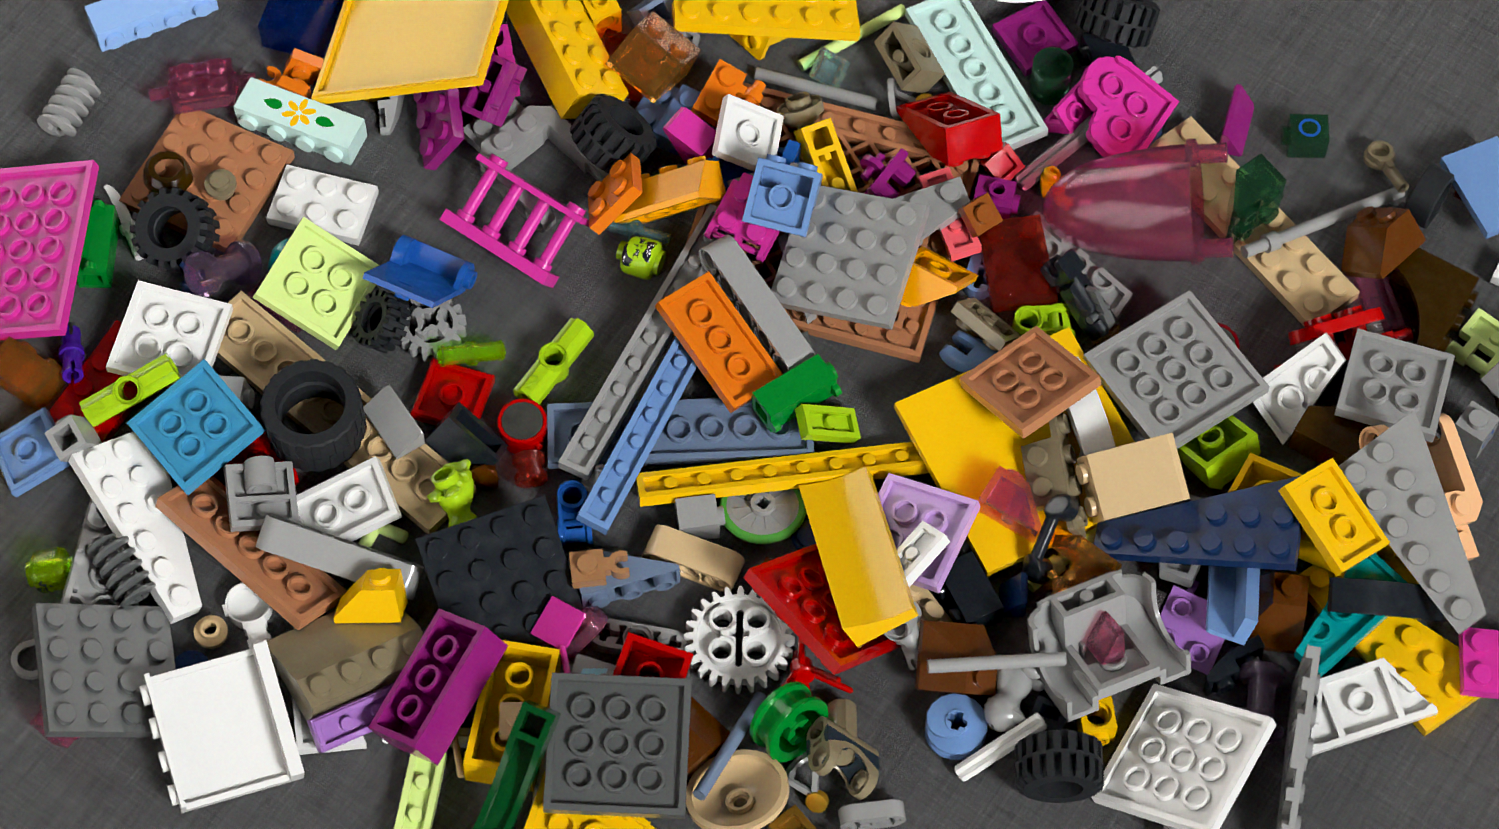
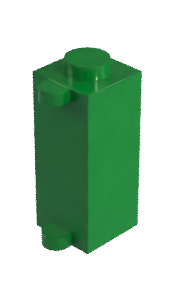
M101 200L92 201L77 276L79 288H112L120 219L115 205H109Z
M817 354L752 392V409L770 432L777 433L782 430V425L796 418L795 408L801 404L817 405L832 395L835 397L841 395L842 390L837 384L838 374L830 362L825 363L821 356Z

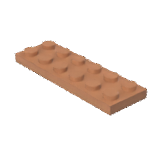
M213 475L190 495H187L178 485L157 499L156 508L297 630L302 629L337 606L341 596L347 591L325 571L255 547L261 530L230 532L226 487Z

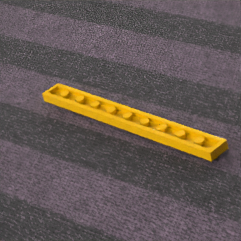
M911 441L639 473L636 478V487L640 507L675 503L677 498L715 494L716 498L798 489V485L832 480L855 472L865 466L872 474L873 480L886 478L888 473L898 476L926 474L929 471Z

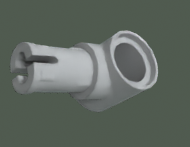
M915 602L918 616L884 633L888 639L901 645L910 670L917 668L920 632L918 622L922 616L921 609Z

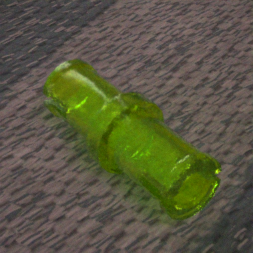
M468 340L464 344L442 345L437 348V360L441 367L456 364L477 366L478 362L503 361L506 356L505 344L502 340L476 343L475 340Z

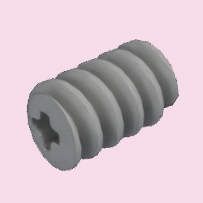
M74 67L69 68L67 75L61 80V85L57 86L55 95L51 96L48 101L49 104L44 107L43 114L37 118L38 125L42 130L53 136L61 137L66 135L74 137L76 130L73 126L80 127L82 125L80 117L88 115L89 111L86 107H93L95 101L92 97H99L101 94L100 89L85 72Z

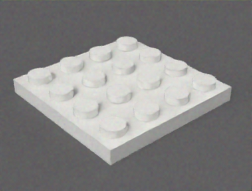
M1153 684L1104 770V786L1102 791L1091 798L1094 803L1176 829H1220L1274 731L1276 724L1272 717Z

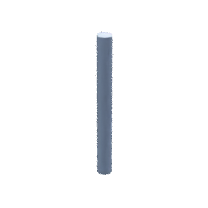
M761 692L754 694L694 789L693 795L697 799L705 800L749 730L756 710L767 698L765 694Z

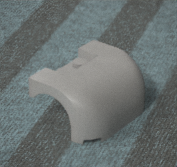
M1121 569L1096 577L1037 602V608L1027 618L1031 654L1066 652L1067 663L1065 666L1036 667V670L1040 675L1039 679L1044 684L1045 691L1068 722L1098 711L1099 700L1153 678L1160 685H1163L1191 673V654L1188 650L1179 648L1168 634L1158 609L1156 581L1146 572L1142 576L1122 574Z

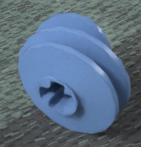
M949 694L941 696L932 703L926 715L925 739L930 749L940 757L949 760H963L977 752L983 746L987 734L988 723L986 722L984 709L976 700L966 695ZM954 724L961 725L958 730L952 729Z

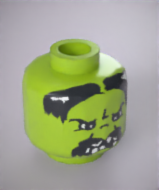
M640 234L631 235L627 242L622 240L616 253V259L620 260L622 272L643 280L651 279L654 275L658 276L666 258V251L662 250L660 241Z

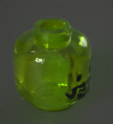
M62 546L33 552L30 560L25 564V573L29 585L44 594L64 590L74 555L70 556L68 551Z

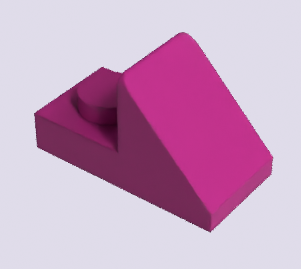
M682 106L664 125L663 131L686 166L687 160L695 157L705 156L706 160L708 157L713 158L712 150L716 130L689 109Z

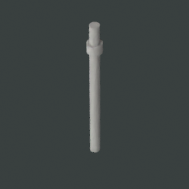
M1393 187L1280 232H1268L1261 235L1259 240L1241 246V254L1244 258H1249L1264 251L1266 253L1280 249L1284 243L1356 216L1359 211L1366 207L1373 206L1377 208L1405 196V192L1399 193Z

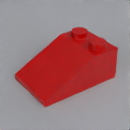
M946 92L896 106L898 115L930 156L945 163L946 166H960L964 164L965 160L988 158L991 156V153L1003 150L1000 113L955 93Z

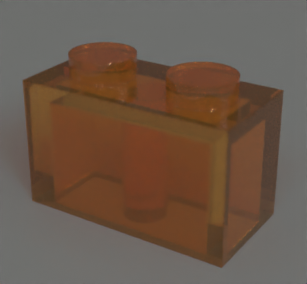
M9 336L0 346V387L36 411L46 407L66 385L62 378L61 366L49 357L44 359L37 355L36 350L25 341L19 343Z

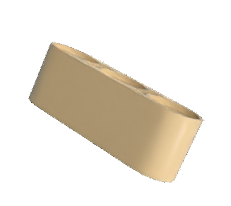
M665 525L655 526L642 554V558L678 564L681 577L725 592V587L732 591L745 562L742 555L736 551Z

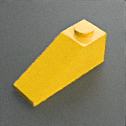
M831 118L794 131L797 142L801 143V154L804 162L817 166V172L823 175L821 186L858 192Z

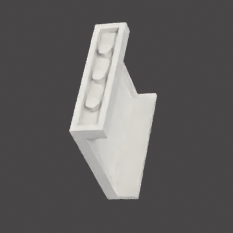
M267 641L255 643L253 648L152 677H150L149 673L144 674L145 685L139 686L144 706L151 705L154 718L148 719L153 738L161 739L164 751L158 752V757L163 773L170 771L173 784L167 786L172 806L179 804L181 813L304 778L305 772Z

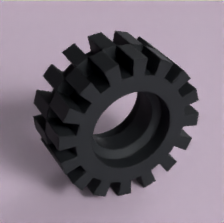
M381 289L373 290L372 294L368 293L365 296L366 302H360V312L356 310L355 316L358 317V320L353 321V327L357 329L353 331V334L357 337L356 341L361 345L379 352L388 353V350L393 351L395 350V345L399 346L402 343L401 336H406L407 331H404L405 326H410V321L407 320V317L411 316V310L407 309L409 307L408 302L394 296V294Z

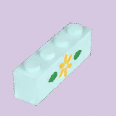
M250 77L234 105L237 123L246 130L260 131L268 134L269 137L276 141H286L295 144L303 151H313L322 154L330 161L336 163L343 162L352 165L368 136L364 118Z

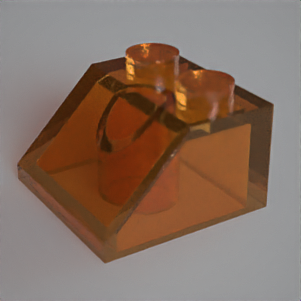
M652 11L633 28L607 60L606 65L654 104L689 73L701 50L657 13Z

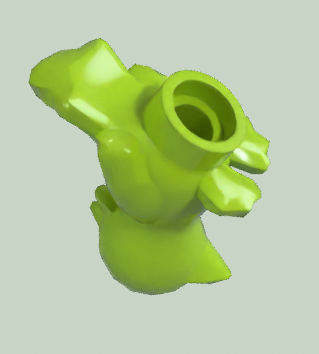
M469 459L447 463L431 477L435 489L427 495L430 503L438 502L446 512L449 519L448 527L477 518L470 510L474 494V481L469 470L471 465Z

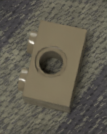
M893 22L874 41L901 90L927 93L945 75L918 26Z

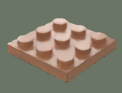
M1038 326L1033 327L959 378L961 387L1023 439L1101 386L1100 376Z

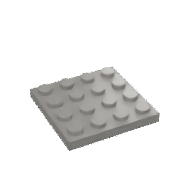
M820 186L807 237L789 234L771 291L783 308L892 330L930 213L928 206Z
M1190 290L1083 354V359L1089 367L1100 376L1103 387L1145 439L1173 432L1177 449L1267 394L1270 387Z

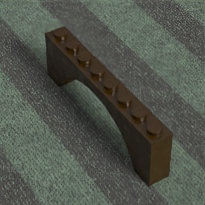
M1417 248L1394 269L1389 284L1397 292L1407 310L1414 337L1413 344L1446 352L1452 341L1448 335L1451 330L1456 333L1458 332L1466 315L1462 314L1465 308L1471 310L1479 296V292L1475 291L1479 277L1421 248ZM1308 406L1293 431L1288 447L1320 464L1333 457L1339 466L1360 450V433L1364 428L1371 425L1334 415L1336 406Z

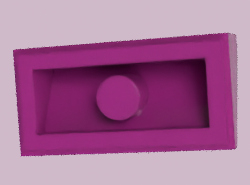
M1240 84L1234 85L1219 144L1227 154L1241 157L1243 154L1254 111L1252 100Z

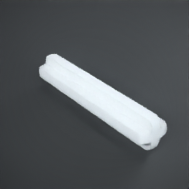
M1038 713L1030 716L955 765L956 774L962 781L972 778L1015 750V745L1021 739L1044 731L1047 728L1044 719Z

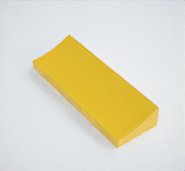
M865 466L855 472L832 480L798 485L842 629L854 644L859 647L917 617L918 613L872 474Z

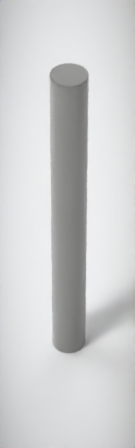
M757 67L754 76L756 80L872 110L876 109L878 102L876 97Z
M1066 652L930 659L927 660V671L930 674L1065 666L1067 658Z

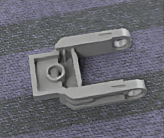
M514 98L502 127L476 117L463 128L464 139L480 154L486 157H490L492 153L508 162L506 168L510 171L549 139L584 173H590L597 181H602L608 175V173L599 169L580 152L571 137V124L567 120L561 119L558 112L551 106H527L524 108ZM480 162V170L482 177L483 173L485 172L488 166ZM498 173L491 188L504 199L513 182ZM524 189L513 209L527 220L539 198ZM548 208L536 228L540 233H544L556 223V218L550 208Z

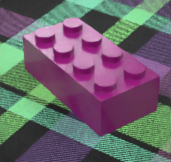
M438 609L368 728L391 746L438 766L508 645L487 627Z

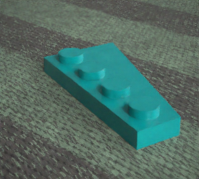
M1376 553L1348 569L1343 577L1408 583ZM1327 601L1326 606L1296 649L1294 657L1301 662L1307 645L1321 647L1318 674H1320L1321 678L1388 616L1327 612Z

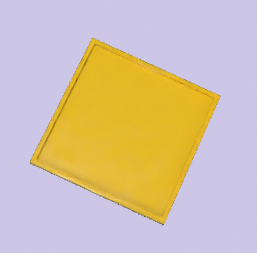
M344 0L311 99L323 104L483 85L509 0Z
M1069 327L1050 335L1051 338L1075 357H1079L1089 367L1083 359L1084 352ZM964 372L895 402L894 409L937 488L978 500L981 508L968 532L966 541L986 576H989L1023 561L1025 556L1032 552L1046 515L1044 510L1035 512L1031 509L1021 446L1050 438L1051 432L1049 422H1047L1023 439L961 387L959 378L967 373ZM1101 384L1096 390L1107 416L1115 446L1134 443L1135 441ZM1071 425V432L1068 433L1069 443L1075 450L1076 458H1079L1081 450ZM1076 462L1075 464H1073V465H1074L1075 475H1076V465H1078L1077 462ZM1081 484L1082 494L1079 495L1081 506L1085 510L1084 499L1086 494L1084 486ZM1088 515V525L1085 526V532L1097 527V523L1093 524L1092 517ZM1058 522L1047 549L1076 537L1068 531L1067 522Z

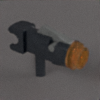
M1068 250L1062 257L1056 254L1040 268L1050 287L1058 286L1059 290L1058 293L1047 297V305L1056 303L1067 304L1072 316L1082 331L1089 336L1093 345H1100L1120 333L1121 326L1110 309V305L1104 300L1099 289L1093 286L1087 275L1081 272L1085 265L1075 250Z

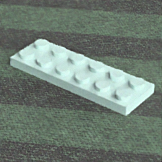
M926 0L906 8L905 17L910 25L918 26L945 72L942 78L950 91L1000 113L1002 142L1008 143L1014 150L1048 135V127L969 0Z

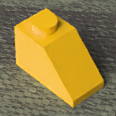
M378 568L367 570L341 596L333 618L334 623H401L408 602L401 569Z

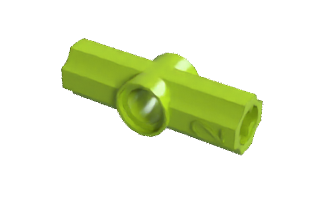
M570 318L552 342L541 347L538 359L513 389L514 395L518 399H529L540 405L553 387L567 378L569 367L594 337V331L589 328L587 323L579 318ZM553 360L560 361V363L557 365L547 364L548 362Z
M165 353L134 372L118 378L114 383L82 400L79 404L86 419L92 427H96L131 406L143 402L147 397L179 380L181 376L174 361L168 353ZM128 381L134 382L138 389L136 397L132 400L128 399L123 393V387Z

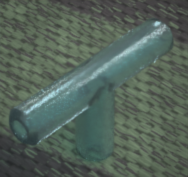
M633 220L631 223H615L613 221L608 226L609 232L626 236L640 234L656 239L664 245H669L672 239L671 233L644 227L639 220Z

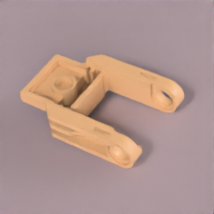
M1441 413L1438 422L1441 428V437L1439 439L1435 434L1433 442L1426 441L1469 561L1479 557V553L1468 524L1477 520L1483 501L1455 424L1449 415ZM1380 424L1364 428L1359 436L1360 450L1374 440L1375 434L1379 436L1389 427Z

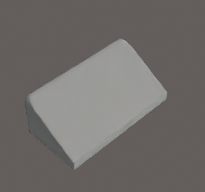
M390 385L384 387L363 407L365 415L396 460L425 444L422 430Z

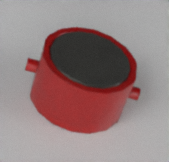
M515 399L505 404L498 415L499 437L509 445L507 450L518 455H530L537 450H541L548 438L547 416L542 406L537 402L529 399Z

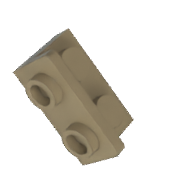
M975 297L957 301L951 310V313L958 317L956 321L957 326L966 333L981 339L988 348L994 351H1000L1022 336Z

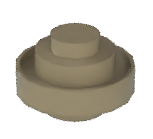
M799 92L788 96L785 99V103L778 107L777 113L784 116L783 124H789V126L796 127L799 130L814 124V121L819 118V114L824 111V105L821 96L810 95L808 92Z

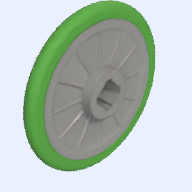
M799 488L721 497L719 506L723 505L725 527L736 537L756 544L775 543L790 537L800 528L806 515V509Z

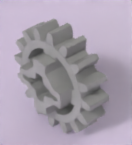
M410 299L411 307L407 309L411 310V316L407 317V320L410 321V326L414 327L415 335L411 334L410 326H405L404 331H407L405 337H400L402 341L401 348L403 350L409 348L410 356L413 358L418 353H421L423 361H427L429 355H434L435 359L440 360V353L443 352L448 356H452L451 347L461 348V338L467 335L465 327L467 325L466 317L462 314L460 304L453 306L452 299L431 308ZM448 317L451 319L453 323L452 329L449 328V324L447 323Z

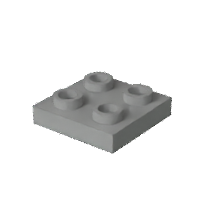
M255 456L247 459L244 464L225 465L224 477L230 532L261 530L266 514L299 523L292 461L274 462V458L270 456Z

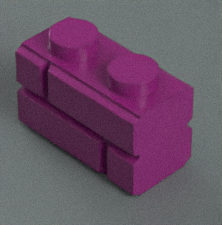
M492 54L484 84L470 87L461 110L502 127L527 69Z

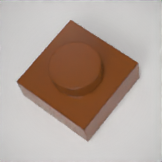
M988 192L957 209L972 237L983 234L1003 221Z

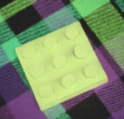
M303 217L252 298L334 350H337L353 325V321L357 318L355 316L356 310L359 312L361 310L360 302H366L365 296L368 293L371 294L377 285L362 279L364 272L380 265Z

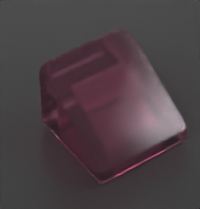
M1107 611L1102 612L1086 644L1098 662L1105 665L1124 657L1125 647L1124 631Z

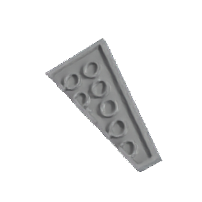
M1414 409L1339 465V468L1390 541V547L1460 635L1486 616L1487 613Z

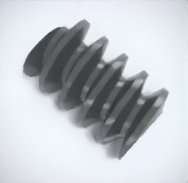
M112 533L95 541L86 551L88 556L94 557V566L101 568L99 572L101 578L108 580L106 583L108 590L115 591L113 594L115 602H122L119 608L134 606L146 598L156 584L155 582L144 584L143 580L149 575L148 570L136 571L143 561L141 559L132 561L129 559L136 552L134 547L123 548L129 541V537L117 538L116 534Z

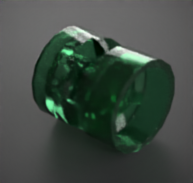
M1056 47L1044 48L1033 59L1029 89L1033 98L1042 104H1058L1070 90L1074 63L1072 57L1063 49Z

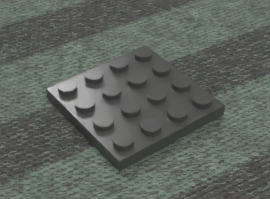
M35 603L32 607V618L45 737L153 738L148 720L154 718L151 705L144 706L139 686L145 685L144 674L149 673L150 677L176 670L170 622L160 606H125L119 608L120 605Z
M552 673L550 709L561 713V716L547 747L543 812L685 819L692 679Z

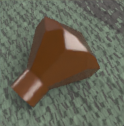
M477 464L470 470L477 488L492 490L498 487L500 478L496 464Z

